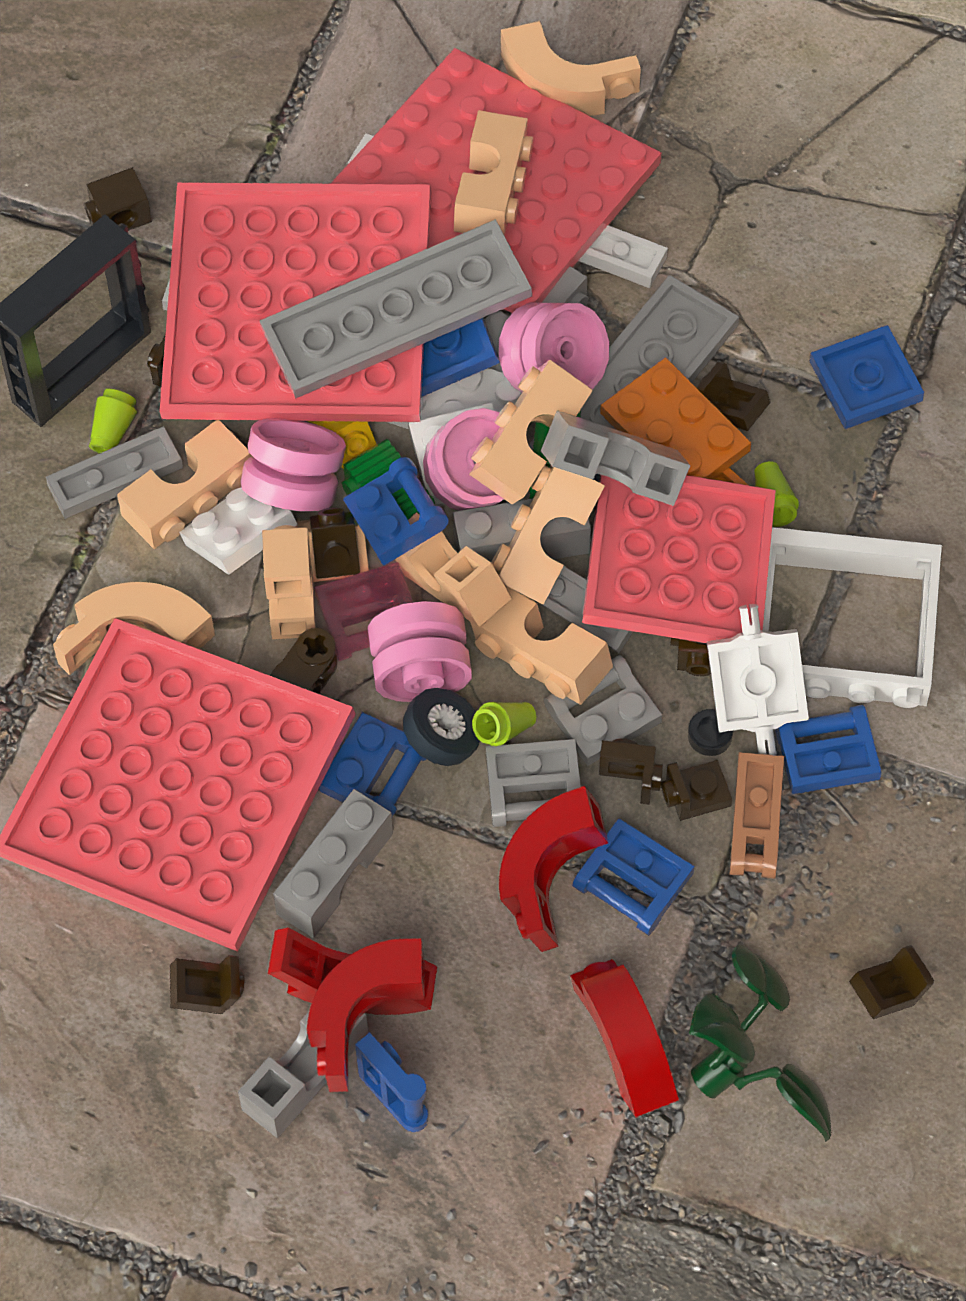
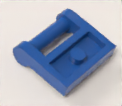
M407 457L395 460L390 465L388 472L343 498L383 566L440 533L446 528L449 521L440 506L434 505L417 478L418 471L416 466ZM401 488L405 490L420 514L419 520L411 525L392 496L394 492Z
M864 705L851 706L848 712L786 723L775 729L777 741L781 747L782 756H784V764L792 794L880 780L882 772ZM852 729L853 733H855V735L796 744L795 738Z
M362 712L331 763L319 789L320 792L342 803L352 790L355 789L390 811L393 818L397 811L395 804L420 761L427 759L420 756L414 750L403 731ZM397 749L403 752V757L380 796L370 795L369 793L394 751Z
M618 819L607 833L608 844L595 849L576 875L572 886L583 894L587 892L592 893L637 922V929L649 936L656 929L664 913L694 874L695 866L626 822ZM605 867L652 897L653 901L646 907L600 878L598 874Z
M368 1033L355 1044L359 1077L403 1128L410 1132L423 1130L428 1123V1110L422 1103L427 1093L424 1079L417 1074H406L399 1066L402 1064V1060L396 1050L387 1041H383L380 1044L371 1033Z

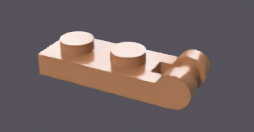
M739 752L729 875L743 876L745 871L761 873V878L775 879L784 756ZM746 843L764 845L763 855L745 853Z

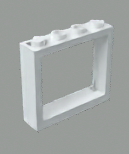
M772 527L763 630L769 631L775 564L923 580L915 677L802 665L806 696L811 698H825L828 696L846 697L857 703H869L873 700L893 702L896 706L903 708H912L918 705L927 706L932 682L942 545Z

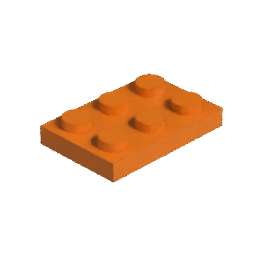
M666 357L600 406V414L616 430L678 450L690 464L687 476L713 480L751 450V442Z

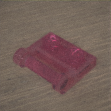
M398 562L315 587V596L328 632L333 636L336 643L335 654L338 661L352 658L351 653L370 648L368 630L346 636L344 627L373 619L387 609L406 603H413Z

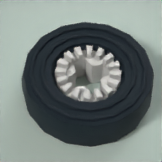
M442 688L427 689L416 696L408 705L403 717L404 733L414 750L430 762L443 766L461 764L477 750L480 743L472 727L476 710L464 697Z

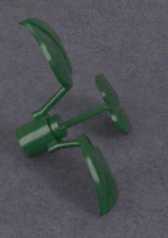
M737 945L732 950L734 968L743 982L753 992L758 994V1003L740 1024L739 1018L733 1009L717 995L708 993L699 1000L694 1009L689 1034L710 1041L718 1048L691 1069L692 1079L703 1094L711 1099H715L733 1084L741 1090L749 1083L765 1078L776 1079L777 1088L783 1097L823 1135L825 1142H827L831 1137V1119L828 1105L818 1086L803 1071L792 1064H786L782 1069L774 1066L744 1075V1069L747 1068L748 1064L755 1057L754 1045L746 1031L767 1007L768 1003H771L779 1011H783L788 1007L790 998L787 986L780 974L762 957L753 953L744 945Z

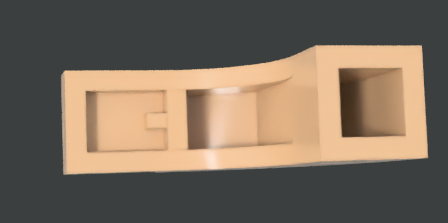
M540 21L501 29V56L508 75L523 82L529 88L538 91L541 95L561 101L588 116L605 114V100L625 98L630 94L638 93L640 90L641 68L636 55L593 65L574 64L560 58L552 51L547 43Z
M126 582L97 590L77 602L74 606L78 623L76 625L71 624L63 629L53 647L58 664L71 675L98 651L115 618L200 649L215 636L212 616L186 594L161 584Z

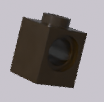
M133 167L86 184L89 201L84 202V208L91 225L103 215L108 216L117 225L125 224L128 231L152 222L148 197Z

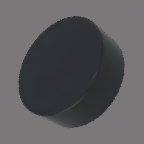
M715 709L702 710L696 713L690 720L688 740L691 747L699 754L716 756L725 752L731 745L733 730L719 732Z

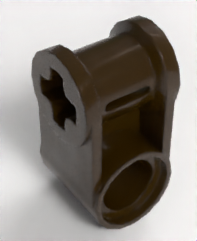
M311 628L304 631L270 676L320 694L337 669L336 643L333 636L327 630L321 628Z

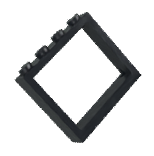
M103 215L0 302V357L11 401L40 427L45 425L151 333L148 316L149 308L146 304L144 293L146 287L142 281L140 270L142 264L138 258L136 247L138 241L128 233V228L125 224L117 225L106 215ZM105 271L112 309L42 368L34 331Z

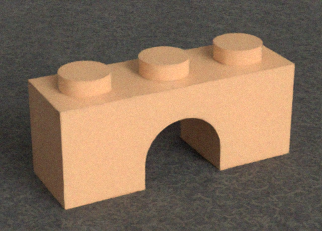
M478 110L470 144L469 169L486 172L487 174L462 173L455 201L454 232L465 233L496 219L502 233L505 235L507 223L515 224L519 199L514 198L515 192H523L526 168L521 167L522 161L530 162L534 137L527 136L528 118Z
M551 360L544 363L538 369L534 366L530 367L518 385V388L523 392L516 403L513 404L509 401L497 416L494 423L500 426L492 440L485 437L471 457L477 463L469 475L510 504H514L524 498L547 462L534 453L527 443L526 431L529 423L539 422L550 428L557 410L577 416L593 391Z
M220 420L214 421L185 443L188 466L195 472L188 481L179 484L167 483L150 469L117 494L122 517L153 549L165 541L170 542L180 535L179 532L195 517L208 512L217 505L221 498L241 487L244 462L252 457V455Z
M544 465L531 486L537 492L530 506L522 504L511 524V528L516 530L509 546L502 543L492 560V564L503 584L544 605L564 565L551 559L543 551L540 543L542 529L550 520L557 517H568L579 524L585 525L605 485L595 480L552 467L551 465L550 467Z
M418 513L408 520L410 525L419 520L420 515ZM442 531L395 559L405 577L441 602L456 607L467 620L478 627L494 616L498 610L512 599L490 561L467 546L457 553Z
M283 525L273 530H262L264 582L266 596L269 599L272 639L298 638L304 631L316 628L314 585L307 528Z
M504 585L512 599L480 627L470 622L476 639L475 645L487 657L492 659L498 657L509 663L520 676L527 679L533 677L542 682L558 698L564 699L568 697L581 705L613 668L607 642L574 623H571L555 639L548 641L536 640L535 637L544 628L537 603Z

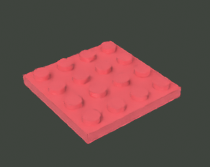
M600 474L599 483L605 485L596 502L582 623L707 643V641L732 638L739 633H743L739 607L747 606L749 622H751L749 604H757L760 630H763L776 490L686 475L674 506L635 494L625 484Z

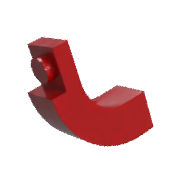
M586 786L558 795L530 814L514 833L502 859L499 874L500 900L516 917L522 937L525 940L530 939L541 952L559 947L549 904V891L556 873L572 857L608 844L600 804Z
M289 927L275 930L268 974L287 983L288 994L312 1003L319 986L336 965L351 954L325 947ZM424 960V1000L383 1002L370 1008L365 1013L401 1015L431 1010L438 966Z
M422 938L393 939L366 946L352 953L336 965L319 986L310 1006L307 1034L310 1046L317 1047L318 1076L326 1077L329 1092H348L349 1039L355 1023L367 1010L388 1001L424 1000V950Z
M613 959L606 962H595L585 967L584 970L571 974L570 977L574 991L592 1016L601 1034L614 1070L620 1095L633 1115L638 1117L679 1101L669 1063L653 1020L624 964L617 966Z

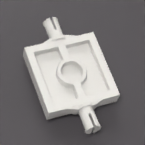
M749 604L751 622H749L748 608L746 605L739 607L743 633H739L732 638L707 641L719 732L739 729L755 732L758 754L766 755L765 740H767L768 754L777 755L773 729H777L786 723L809 720L797 629L777 632L760 630L758 605Z

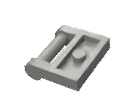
M621 655L611 659L613 668L587 698L617 682L622 690L574 718L570 713L569 709L578 703L568 697L561 699L554 694H550L543 699L549 714L567 739H575L577 753L587 766L600 759L602 740L613 741L619 738L633 740L662 723V713L634 677L628 663Z
M575 739L486 746L493 827L506 826V821L525 820L537 808L549 801L505 803L504 794L554 789H566V792L581 787Z

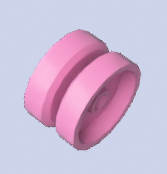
M530 302L517 308L505 321L499 337V361L504 376L513 388L523 392L518 388V385L530 367L534 366L538 369L544 363L551 360L593 390L603 378L609 361V339L605 325L595 311L581 303Z
M485 408L464 411L439 428L428 442L423 459L425 479L435 497L449 508L461 511L496 505L504 500L469 475L475 466L471 459L473 453L485 437L492 440L500 427L494 423L500 412Z
M280 418L256 421L251 426L248 450L252 457L244 462L241 477L242 490L260 502L282 509L320 511L330 508L335 501L338 487V479L334 472H337L343 463L346 448L344 439L329 429L305 421Z
M422 601L406 603L385 610L375 616L368 625L371 655L375 658L372 662L375 688L383 697L400 702H411L416 696L427 689L442 688L457 692L464 688L472 679L469 650L464 646L466 644L464 616L456 607L442 602Z

